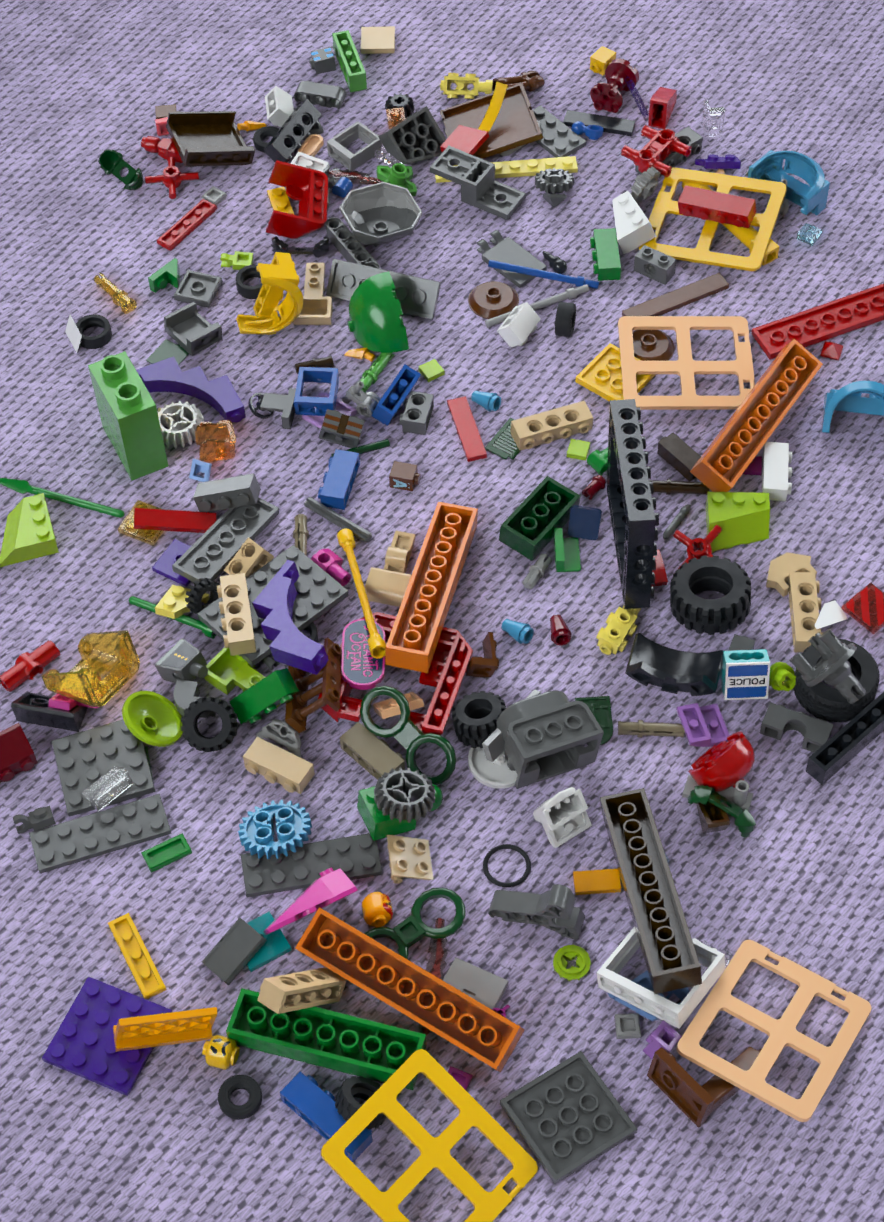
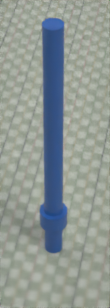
M489 260L488 267L575 284V287L587 284L590 288L598 289V281L584 279L585 277L577 275V277L494 260Z

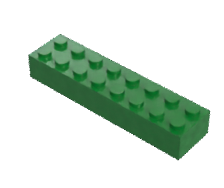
M241 988L226 1030L227 1038L234 1039L238 1046L355 1076H363L364 1078H370L385 1083L415 1051L420 1049L426 1050L427 1047L426 1034L319 1007L277 1014L257 1001L259 992ZM418 1074L407 1084L406 1089L414 1090Z

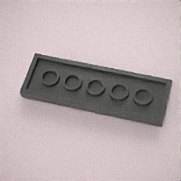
M333 259L326 296L350 301L354 291L362 282L376 274L388 272V270ZM389 271L395 285L397 299H399L402 313L434 319L441 282Z
M259 497L257 504L229 508L172 565L173 571L192 582L195 580L199 581V578H209L214 581L224 571L248 537L254 540L279 514V508Z
M160 794L29 833L40 874L172 834Z
M370 833L303 844V847H295L296 852L288 851V856H285L283 853L280 854L279 859L275 855L267 859L265 854L261 858H258L257 853L253 856L250 853L241 854L247 898L307 888L315 880L321 878L319 873L331 867L333 871L341 868L350 880L382 875L377 841H373Z

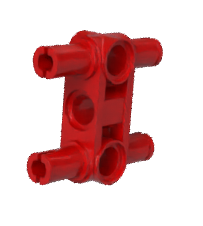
M645 125L641 130V136L650 139V141L639 151L628 145H625L621 150V156L632 160L638 166V170L641 173L647 172L648 168L654 167L661 175L667 178L671 174L672 167L662 162L674 151L688 157L692 147L679 141L671 129L657 131Z

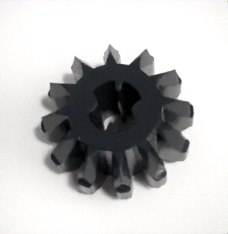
M394 93L393 96H388L385 104L387 117L390 116L392 120L397 118L398 122L400 118L404 120L412 115L415 110L413 99L408 94L402 95L400 93L396 95Z

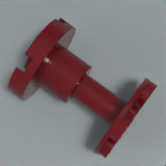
M614 59L605 69L607 83H598L593 86L590 95L596 110L601 111L603 109L617 113L623 105V98L620 92L622 90L630 91L627 85H629L631 79L636 86L639 81V73L635 67L633 69L629 65V61Z

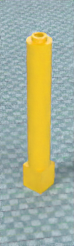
M682 182L683 189L687 185L713 191L707 185ZM723 223L722 225L750 250L749 253L751 254L758 231L751 225L749 228ZM771 238L762 262L763 266L778 258L779 245Z

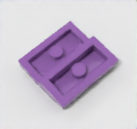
M698 703L677 707L676 710L690 746L712 747L714 745L717 746L723 741L728 742L726 738L730 735L718 704L699 707Z

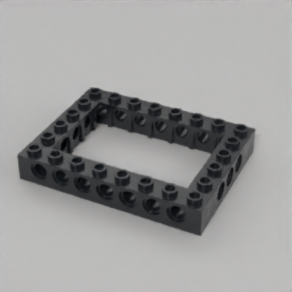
M635 399L610 400L606 489L624 609L650 608V599H654V588L651 585H655V574L652 570H656V560L653 556H657V545L654 541H658V530L655 526H659L658 512L654 513V510H656V497L651 495L654 493L653 481L649 482V479H651V468L646 466L648 464V452L644 451L646 449L645 436H641L643 434V422H639L641 411L640 407H636Z

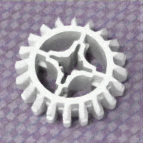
M172 401L171 405L164 403V408H158L157 412L163 441L168 448L172 444L175 449L179 444L184 448L185 443L192 445V440L198 441V436H202V430L205 427L204 417L199 408H196L194 404L190 405L188 401L184 404L181 401L174 404Z

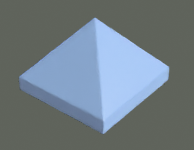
M193 459L189 478L201 482L209 481L212 464ZM199 472L205 473L204 477L195 474Z

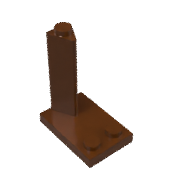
M749 1046L730 1063L744 1071H748L762 1049L756 1050ZM662 1047L654 1053L647 1074L698 1128L706 1122L712 1112L740 1090V1088L716 1075L701 1086L677 1063L676 1058L671 1053H667Z

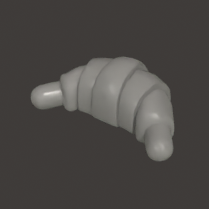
M274 719L262 727V730L256 734V737L272 739L274 742L288 748V751L292 752V754L300 758L302 757L300 733L285 721Z

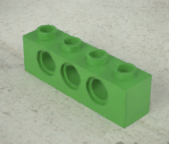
M349 30L332 33L333 50L350 93L366 90V72Z

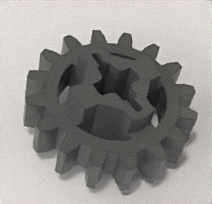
M549 168L536 173L535 185L536 188H540V191L545 190L546 193L568 192L569 189L573 188L574 177L569 171H564L560 168Z

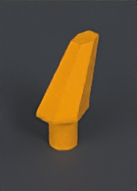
M253 121L237 124L239 131L246 130L247 132L266 127L265 123Z
M368 348L352 349L344 354V356L361 360L365 358L371 362L376 358V355L370 353Z

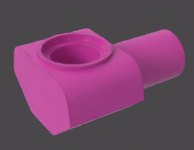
M329 548L321 549L312 556L311 560L342 586L349 583L351 574L341 567L343 559Z

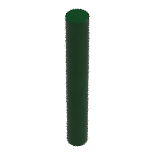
M389 439L344 451L363 454L389 447L390 442Z

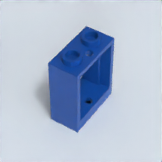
M299 367L294 398L296 415L325 416L327 409L335 410L339 387L338 368ZM304 382L331 383L329 397L302 396Z

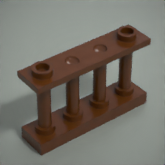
M328 637L324 639V648L329 660L317 675H309V672L288 665V670L299 692L292 695L293 700L286 703L285 722L298 733L306 730L307 716L328 704L336 712L340 710L342 649ZM323 678L322 683L308 690L309 685ZM322 693L320 699L307 706L310 699Z

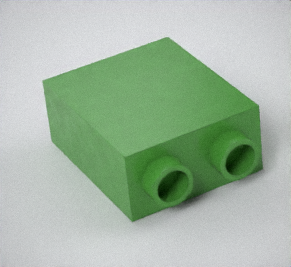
M126 351L116 355H109L98 362L88 365L103 429L131 480L133 481L168 467L156 404Z

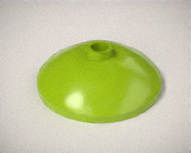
M138 691L131 694L124 702L122 707L123 720L129 731L140 741L152 746L166 747L176 743L183 733L181 731L182 716L176 709V706L166 697L151 691Z

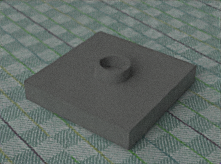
M187 270L174 294V300L185 303L195 302L199 306L209 308L223 282L222 277Z

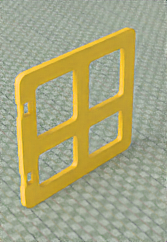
M673 167L669 177H664L662 187L649 217V222L653 230H655L656 237L639 246V250L646 245L676 260L746 271L759 270L786 195V185L782 182ZM679 182L718 187L716 192L730 194L732 189L771 195L766 211L762 214L756 213L752 220L751 226L760 228L750 256L744 257L709 251L719 222L711 220L705 221L697 246L693 249L656 243L666 215H682L679 214L678 201L672 200ZM666 186H671L670 192H665Z
M423 1049L415 1051L321 1148L322 1159L383 1222H410L399 1211L398 1205L433 1168H437L473 1204L474 1211L464 1222H492L533 1178L538 1170L537 1162ZM419 1073L424 1074L459 1110V1115L438 1137H432L396 1099L397 1095ZM378 1114H384L420 1151V1156L386 1192H381L344 1153L345 1148ZM471 1127H476L513 1165L512 1170L491 1192L485 1191L450 1155L451 1148ZM512 1179L517 1185L508 1194L503 1189V1186Z

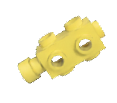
M448 73V76H444V80H441L440 90L444 91L443 94L447 95V98L457 99L458 95H462L464 99H475V96H479V92H485V94L493 92V80L479 82L480 79L476 77V74H465V77H458L459 73ZM452 83H455L457 85L456 89L454 90L450 88ZM469 84L474 85L473 90H468Z
M623 606V608L618 607L615 613H610L606 620L608 625L606 628L601 627L596 636L599 640L597 646L600 647L601 652L606 655L611 653L616 655L618 650L623 652L628 643L625 639L628 635L632 637L638 627L635 625L641 608L624 609Z

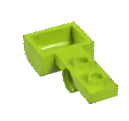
M225 647L206 665L208 673L204 677L207 682L226 695L236 686L240 687L244 692L265 678V676L253 669L255 665L252 667L240 655L231 656L230 649Z

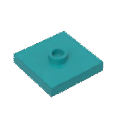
M270 911L247 923L267 940L247 963L246 966L250 972L292 951L281 929L267 935L263 932L274 921Z

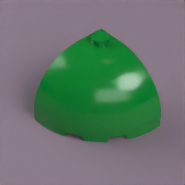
M389 271L371 276L356 288L350 299V321H347L349 332H353L356 341L362 347L381 353H392L409 349L406 327L402 317L399 316L403 315L399 299H397L395 285Z

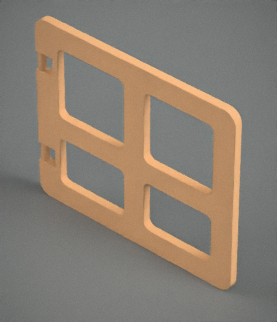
M623 316L618 320L623 400L635 399L636 407H640V410L738 409L755 386L748 321L744 317ZM674 330L676 332L678 360H635L632 331ZM690 330H731L733 332L736 360H693ZM738 336H744L745 342H739ZM677 374L680 376L681 395L640 396L637 394L636 375ZM735 374L738 376L740 395L699 396L695 390L694 375ZM743 383H750V389H744Z
M745 940L682 1035L677 1045V1052L687 1060L795 1120L807 1122L811 1119L871 1012V1005L867 1000L850 991L847 992L836 986L835 983L801 965L771 952L765 946L753 940ZM768 956L779 963L775 965L765 960V958ZM751 962H755L798 985L799 989L780 1019H774L731 995V992ZM834 991L846 997L845 1000L842 1001L841 999L831 995L832 992ZM815 996L829 1001L849 1014L832 1045L829 1047L796 1030L798 1023ZM720 1011L729 1013L769 1036L748 1071L742 1070L699 1045ZM786 1046L810 1057L820 1065L800 1099L789 1096L765 1081L783 1048Z

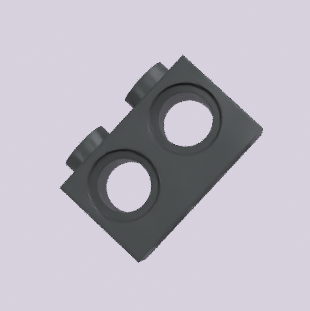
M410 392L409 398H406L404 402L405 411L401 413L399 419L403 432L426 435L434 408V394Z

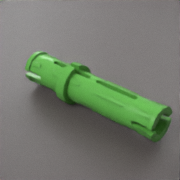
M393 352L381 353L371 367L364 371L360 380L364 383V387L361 389L363 392L366 393L368 388L377 381L378 375L394 357Z

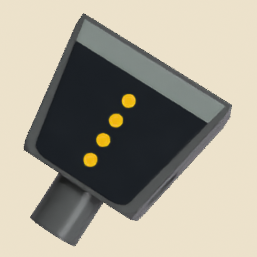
M183 638L155 664L161 678L176 683L177 679L194 681L197 677L204 678L208 673L207 662L200 650Z

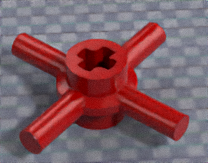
M169 157L168 166L164 168L163 174L145 176V183L162 182L169 188V198L175 199L176 188L181 185V182L199 179V172L181 173L175 166V158Z
M716 525L704 539L695 538L693 540L679 530H676L673 537L687 546L688 558L682 565L685 562L688 564L689 560L693 558L700 559L701 556L713 557L710 544L720 534L722 528Z

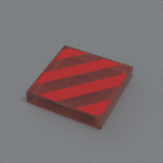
M870 582L842 606V610L872 634H875L884 626V592Z

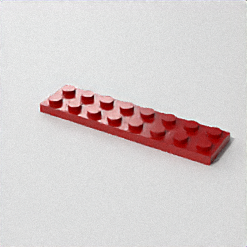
M884 283L753 328L751 334L769 360L776 358L781 350L793 339L797 340L803 347H808L884 320Z

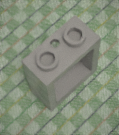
M356 122L327 141V150L329 156L352 172L382 152V142L378 134H375L360 122ZM358 138L368 144L355 154L345 148Z

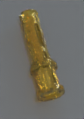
M99 273L102 278L98 275L94 277V282L112 297L113 303L117 306L119 305L123 313L128 314L136 309L137 302L133 298H129L126 291L119 290L103 273Z

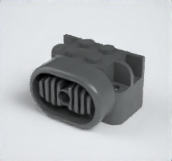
M558 690L544 692L513 703L500 714L496 722V728L501 731L505 742L504 751L509 758L508 767L511 771H516L518 774L515 783L516 789L595 762L604 733L590 708L584 702H570L566 694Z

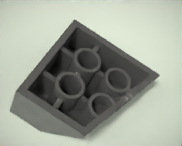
M427 106L378 136L386 151L403 164L439 157L442 154L440 146L446 140Z

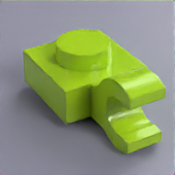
M235 251L234 255L222 253L220 258L222 261L221 267L232 266L233 270H240L245 266L252 265L253 253Z

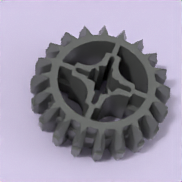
M400 767L398 771L391 769L389 773L384 772L382 778L378 779L374 788V801L377 804L378 810H382L383 816L390 815L391 820L397 818L399 823L402 820H407L408 823L412 819L418 821L420 816L425 818L427 813L431 812L433 803H435V786H432V781L427 779L426 774L419 775V770L411 771L410 767L407 770H403Z

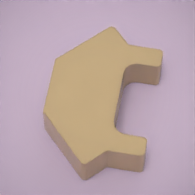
M786 552L770 561L766 587L776 589L784 597L788 595L789 586L786 583L788 582L790 572H815L816 578L817 571L810 564L811 556Z

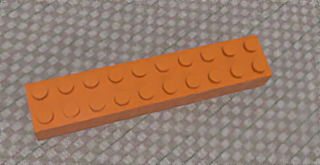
M793 339L781 350L690 472L712 492H728L731 490L823 363L797 340Z
M444 502L437 503L385 647V665L428 673L477 528L478 509Z
M320 907L295 947L298 951L499 1072L504 1068L525 1031L519 1025Z

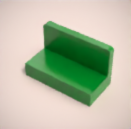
M554 528L556 572L581 571L578 538H563V529Z

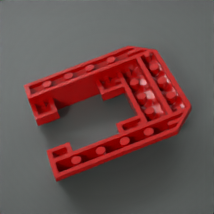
M380 612L372 613L374 621L379 623L385 631V643L387 644L397 616ZM443 627L428 673L421 672L419 678L420 684L436 687L426 715L410 711L409 719L424 734H443L473 654L472 648L456 629ZM341 675L340 710L336 712L328 704L321 709L336 722H339L340 718L358 722L361 718L360 708L362 700L349 697L352 687L342 679Z

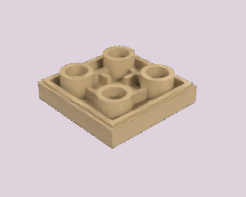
M395 26L361 27V54L395 53Z

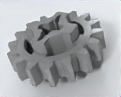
M654 167L648 168L647 172L638 175L631 187L632 192L630 194L637 204L651 196L659 183L657 179L660 177V172Z

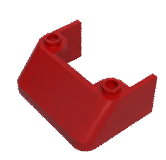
M276 160L268 183L286 187L287 196L299 201V214L297 216L273 210L266 233L298 239L324 227L327 220V175L318 170Z

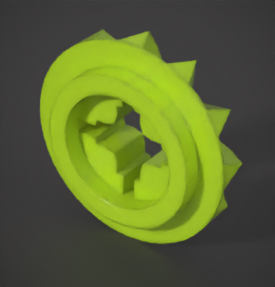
M566 945L560 948L554 955V971L559 974L560 978H566L569 982L575 979L580 980L581 977L587 975L590 969L591 960L589 954L579 946ZM577 957L576 966L578 967L571 966L567 969L568 962L566 960L572 961Z

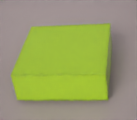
M435 359L418 366L419 372L428 382L445 375V370Z
M571 439L567 450V457L586 461L590 442Z

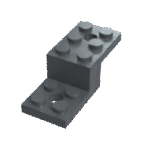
M448 146L430 166V173L461 185L462 202L505 220H508L526 199V193L495 181V164L454 147Z

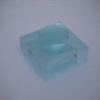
M806 223L797 233L796 239L813 246L822 235V230Z

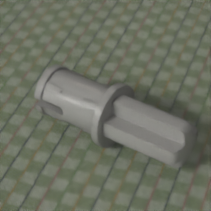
M540 554L536 563L530 566L529 573L522 582L524 588L533 589L538 580L543 578L544 571L552 562L550 556L544 562L547 554Z

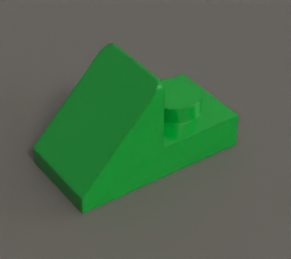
M172 259L148 277L150 290L156 293L160 289H164L168 283L178 288L180 279L178 259Z

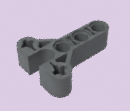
M560 884L553 885L551 890L542 894L496 890L488 911L492 918L497 916L504 921L541 925L559 933L563 937L574 940L579 938L585 919L581 907H574L576 898L571 889Z

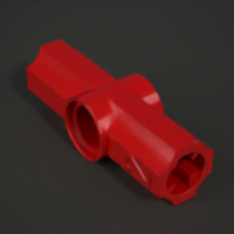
M48 640L32 653L25 652L17 658L15 665L0 675L1 685L11 692L27 679L33 680L34 676L43 672L46 665L61 655L59 649L51 640Z

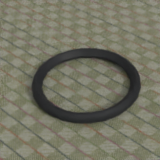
M503 844L492 848L486 854L483 861L485 876L493 884L500 887H514L521 884L527 879L531 870V862L526 852L511 844ZM512 849L524 857L526 871L519 880L503 883L495 880L488 873L489 858L498 850Z

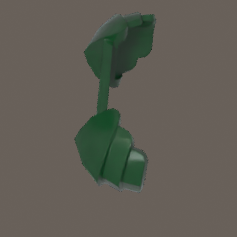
M106 149L101 153L98 160L100 167L106 174L112 173L125 184L124 189L135 190L142 187L143 174L140 168L135 170L123 160V155L115 150ZM124 168H128V174L122 177L121 171Z
M694 786L695 789L690 791L688 797L689 804H706L708 801L736 818L734 824L738 826L742 837L750 836L756 823L746 808L742 809L715 792V789L712 787Z

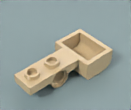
M306 263L303 307L293 325H332V297H324L323 291H325V263Z
M395 531L391 546L388 547L386 552L384 569L370 568L365 584L368 601L397 607L401 606L411 575L405 574L416 540L415 534Z

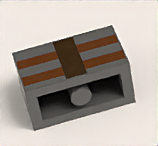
M327 409L318 438L345 447L355 448L358 445L365 420L359 419L356 416L342 414L336 410Z

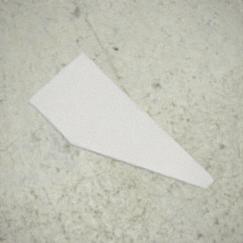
M831 601L823 605L814 626L816 629L846 620L847 616L836 601Z

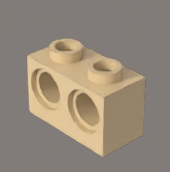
M248 537L224 571L229 575L245 573L247 578L270 562L274 556Z

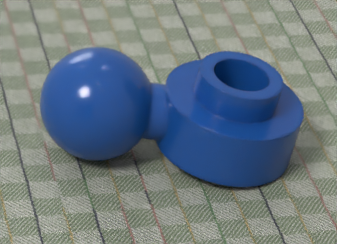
M576 121L572 125L573 132L578 135L585 133L591 140H598L603 136V127L585 126L581 121Z

